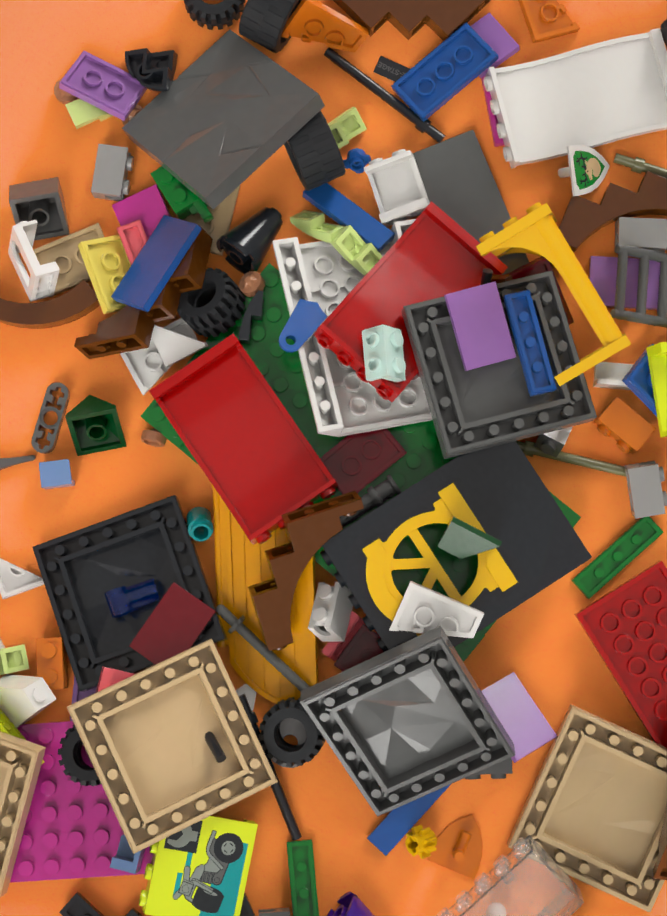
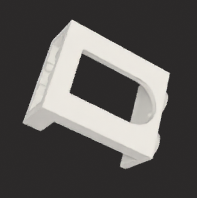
M37 220L21 221L13 225L8 248L9 257L30 302L54 296L60 270L56 261L40 265L33 251L38 224ZM18 253H21L25 261V264L30 272V277Z

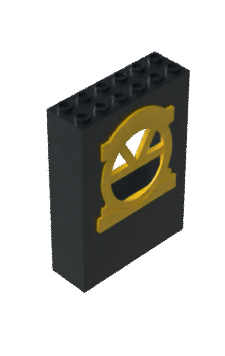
M516 441L459 455L330 538L321 546L323 550L320 552L328 566L333 564L337 570L334 576L342 588L347 586L350 590L351 595L348 598L354 608L358 609L360 607L366 615L362 620L371 632L375 629L380 638L376 642L383 652L422 635V633H413L411 631L389 630L403 599V596L394 585L391 575L392 570L430 568L422 586L432 589L437 579L448 597L484 612L476 631L477 633L592 558ZM455 517L502 541L498 548L477 554L478 569L476 577L470 588L461 596L417 528L433 523L448 524L450 519ZM408 535L423 558L394 559L393 555L399 543ZM447 636L454 647L468 639Z

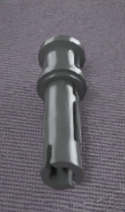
M390 474L386 476V480L377 486L369 487L368 493L361 497L364 509L358 510L352 516L339 517L342 528L375 506L383 505V502L395 494L399 495L402 493Z

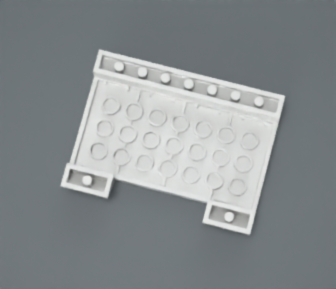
M416 219L394 222L391 231L395 233L394 239L379 253L384 256ZM298 237L272 241L290 316L299 300L304 299L317 302L328 318L364 277L328 242L318 241L299 244ZM315 332L298 350L318 434L342 437L433 420L420 377L411 380L398 397L391 402L380 397L376 392V388L369 382L362 381L357 376L356 371L349 365L342 364L333 351L321 346L314 336Z

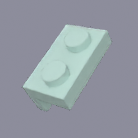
M383 324L363 330L362 340L366 380L386 379L394 382L405 381L406 363L403 354L404 339L402 331Z

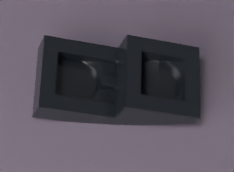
M258 290L247 307L239 333L240 344H250L252 320L263 319L264 291Z

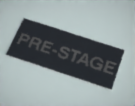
M380 56L373 72L396 82L410 68Z

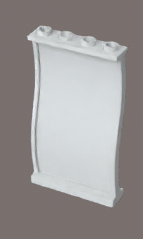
M660 28L652 29L648 33L591 44L532 62L501 68L489 67L486 77H484L485 89L487 92L490 91L492 98L490 100L491 112L497 116L498 120L496 125L497 134L500 139L503 138L505 145L503 147V156L505 161L509 162L511 169L519 165L567 155L566 146L586 145L594 148L638 135L667 130V51Z

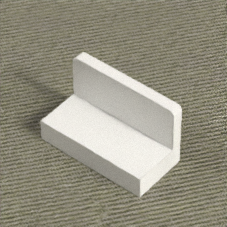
M600 362L594 366L593 387L630 390L622 379L634 364Z

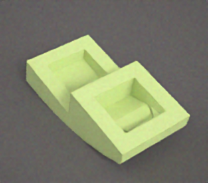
M81 99L65 104L76 129L98 119L101 122L113 116Z
M351 107L328 123L339 149L350 143L348 140L367 129L356 107Z
M303 210L290 217V222L296 228L315 239L331 243L345 227L325 223V214L320 212Z
M351 225L345 226L330 243L342 257L364 276L383 257L372 243L366 244Z
M25 644L0 649V675L30 669Z

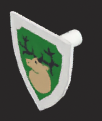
M586 145L566 146L569 167L560 168L558 176L560 178H571L573 196L592 192L601 184L610 165L593 148Z

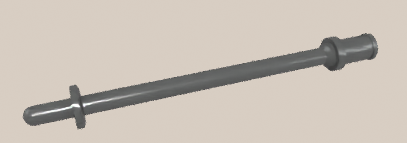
M224 605L216 607L217 613L231 626L227 631L231 634L236 630L300 692L310 687L272 650L269 651L267 646L242 623L245 620L244 615L238 619Z

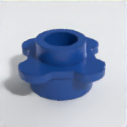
M351 149L347 153V159L343 160L345 169L350 168L356 173H363L364 167L371 161V156L367 155L362 149Z

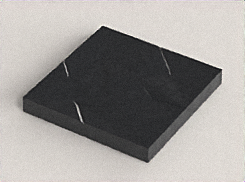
M176 495L32 547L80 692L97 687L102 666L137 673L155 665L129 645L173 582L216 611L214 599L195 544L188 533L187 521L179 498ZM217 612L193 647L209 639H212L214 644L227 640Z

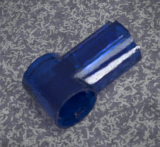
M153 579L129 587H118L104 593L112 618L133 612L135 608L159 600Z

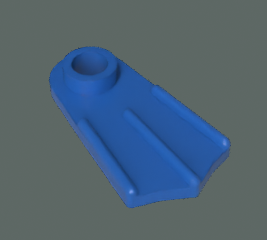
M304 299L299 300L279 336L278 342L281 349L289 353L298 351L325 321L327 315L322 311L317 302ZM286 339H292L294 344H287Z

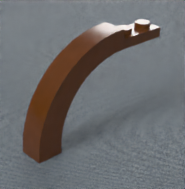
M83 279L67 293L44 302L17 303L0 298V323L27 329L58 327L86 316L99 307L100 304L95 291Z

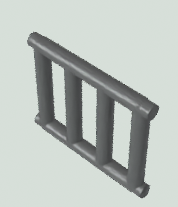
M617 244L615 246V253H618L614 309L610 312L612 318L667 328V253ZM628 256L639 258L636 312L624 310ZM649 260L660 262L657 316L646 314Z

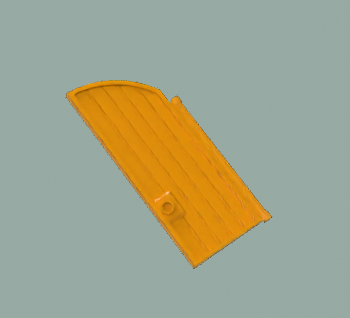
M212 485L217 606L224 605L238 619L244 615L245 620L242 623L265 644L248 587L272 579L264 551L289 543L285 528L282 530L277 528L270 533L272 537L260 545L258 542L253 545ZM315 554L304 568L292 599L290 622L294 643L288 644L281 650H272L310 687L319 683L317 636L308 629L316 596ZM219 615L227 640L217 643V647H226L229 644L230 664L245 683L258 694L275 704L291 697L298 700L301 692L236 630L231 634L227 631L231 626Z

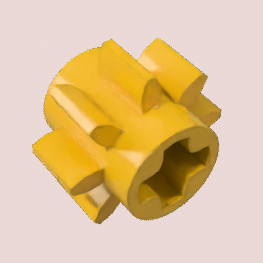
M422 825L412 827L411 832L406 833L405 845L413 857L419 855L421 859L431 856V852L436 851L437 837L430 830V827L423 829Z

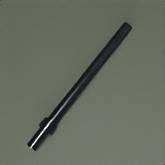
M330 47L325 51V57L410 120L422 134L424 132L427 133L438 143L444 140L446 135L431 125L432 121L427 119L423 122L408 106Z
M245 694L239 695V699L259 740L260 730L257 725L259 722L255 712H252ZM266 749L264 753L278 781L271 785L290 836L294 841L301 838L302 835L272 760L267 756L269 753Z

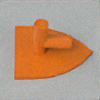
M473 814L456 820L437 837L436 851L431 852V856L427 860L475 880L482 859L483 841L480 828Z

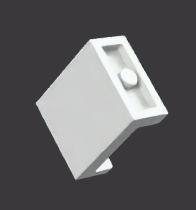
M397 150L391 154L392 157L384 160L382 158L371 160L368 163L369 165L364 167L380 211L381 223L386 227L393 225L394 222L404 221L420 215L430 203L414 154L410 150Z

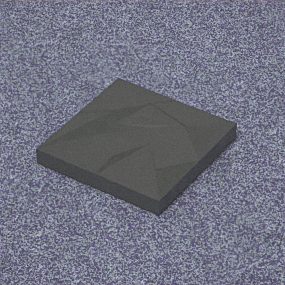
M229 29L172 82L169 91H163L158 94L122 129L133 143L208 206L215 209L325 105L319 93Z
M552 270L496 284L516 357L468 371L464 370L445 297L403 307L401 313L444 459L592 422L597 418L584 373L559 386L554 378L557 388L555 391L531 397L528 392L503 299L504 295L530 289L553 377L580 362Z
M441 626L301 691L300 703L377 817L515 756L513 741Z

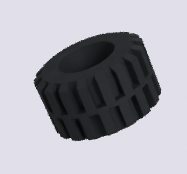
M184 0L187 13L190 14L193 22L197 20L198 25L202 28L206 24L209 30H213V26H217L218 30H221L225 24L228 27L233 25V19L238 21L240 12L243 13L246 1L223 0L218 4H208L202 0Z
M207 268L201 289L181 293L177 313L198 335L208 338L211 335L216 337L221 332L223 334L228 332V328H233L236 325V320L241 318V311L245 309L243 304L245 296L226 272H222L218 268L215 270Z
M291 697L285 701L284 699L279 701L264 715L263 721L259 726L261 730L259 741H263L261 745L263 751L267 749L269 752L267 756L270 759L274 757L277 759V764L286 763V767H292L294 764H297L298 767L305 762L311 761L325 743V738L300 703V698L295 700L294 697ZM293 718L305 726L307 739L303 744L292 745L282 738L280 723L284 719Z
M73 725V728H69L65 732L66 736L61 738L60 744H62V748L58 749V755H61L62 760H59L60 766L64 765L65 770L63 772L66 776L70 775L72 777L70 780L73 782H80V785L83 786L100 785L101 782L95 769L88 766L82 759L81 747L83 743L75 725Z

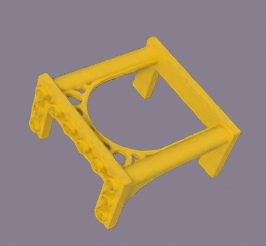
M537 202L526 209V216L519 220L515 216L502 224L504 229L494 234L493 231H490L479 238L481 243L476 247L481 256H485L490 252L497 258L513 253L543 256L561 274L603 344L599 349L580 359V362L556 375L554 378L559 386L631 345V342L625 333H621L556 224L557 219L548 204L541 205L540 202Z

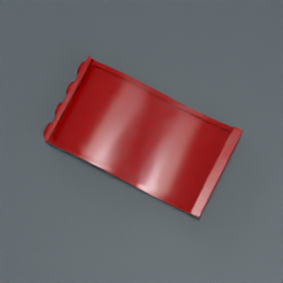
M431 201L396 243L318 327L314 336L321 346L333 351L342 364L349 365L355 370L357 376L362 381L369 382L376 388V392L380 397L393 402L419 372L401 313L403 307L479 286L483 269H491L493 274L502 275L508 267L491 252L481 256L476 247L480 242ZM383 324L402 331L404 339L403 354L406 363L405 381L394 382L386 379L366 380L362 340L363 330Z
M234 333L149 390L253 545L257 542L260 545L272 537L270 533L277 528H280V530L285 528L281 515L313 505L321 498L326 500L336 493L335 489L339 487L337 482Z

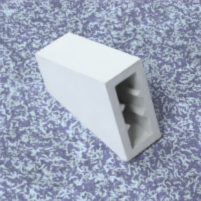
M6 674L0 678V709L16 728L34 718L56 700L43 677Z

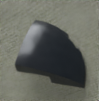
M148 48L125 51V63L133 78H136L143 87L149 90L169 91L175 76L178 57L174 50L151 53Z

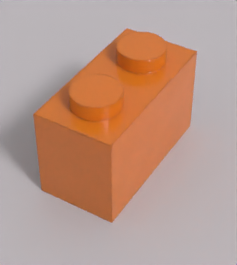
M618 396L609 403L594 421L598 425L597 430L606 437L611 436L617 441V447L627 454L629 452L632 454L636 453L656 430L654 426Z
M62 637L36 638L37 677H43L50 690L68 688L67 651Z

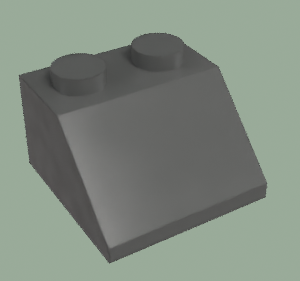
M59 177L9 185V204L15 224L21 221L37 220L38 222L34 241L70 234Z

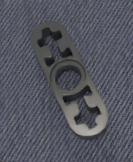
M55 382L48 386L32 436V447L41 454H48L54 450L69 403L70 391L62 383ZM58 388H61V392L64 393V397H59L56 404L61 406V410L48 406L49 402L54 405L55 397L52 395V392L58 391ZM50 411L56 412L58 416L57 422L53 425H47L44 421L45 414ZM42 426L48 430H54L53 434L48 432L47 440L50 441L49 446L45 445L43 449H41V445L38 443V439H43L45 431L41 430Z

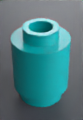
M195 507L187 513L186 521L190 537L199 542L209 539L213 533L210 511L204 507Z

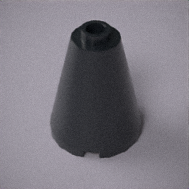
M264 207L222 235L216 242L219 252L224 250L227 254L225 260L241 273L257 272L272 245V241L276 238L283 224L281 213L273 207Z

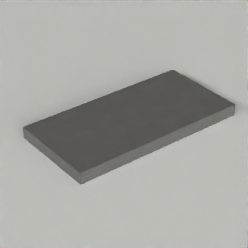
M474 130L413 153L429 202L432 201L478 242H480L479 238L490 231L496 234L504 229L502 224L510 220L511 217ZM513 253L498 258L508 267L502 275L529 263L526 253Z

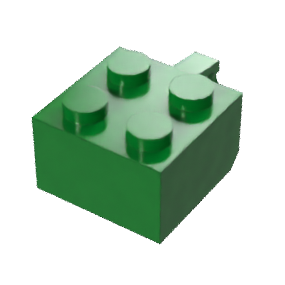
M162 166L150 173L179 219L183 220L196 213L200 214L205 224L214 219L207 208L208 205Z

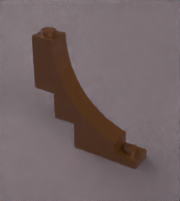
M491 0L333 1L356 23L367 28L370 37L384 23L389 21L408 40L426 24L444 41L463 24L473 19Z
M647 171L642 178L637 193L610 183L600 204L572 195L559 229L573 253L592 234L616 222L619 217L639 215L667 216V179Z
M198 225L201 228L200 233L149 312L126 305L117 313L99 322L96 334L76 338L74 347L88 359L149 348L155 322L176 318L181 293L202 288L213 241L212 237Z
M356 491L281 515L289 543L264 551L272 579L248 587L261 633L269 651L281 650L288 644L294 643L291 633L290 615L292 599L298 580L304 568L320 547L342 530L339 517L352 516L358 510L364 509L362 499Z

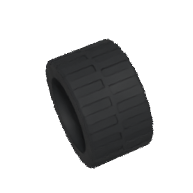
M248 0L240 18V35L274 53H278L292 37L283 38L281 35L287 20L302 0Z
M320 110L284 144L292 165L307 191L341 177L346 172L334 136Z

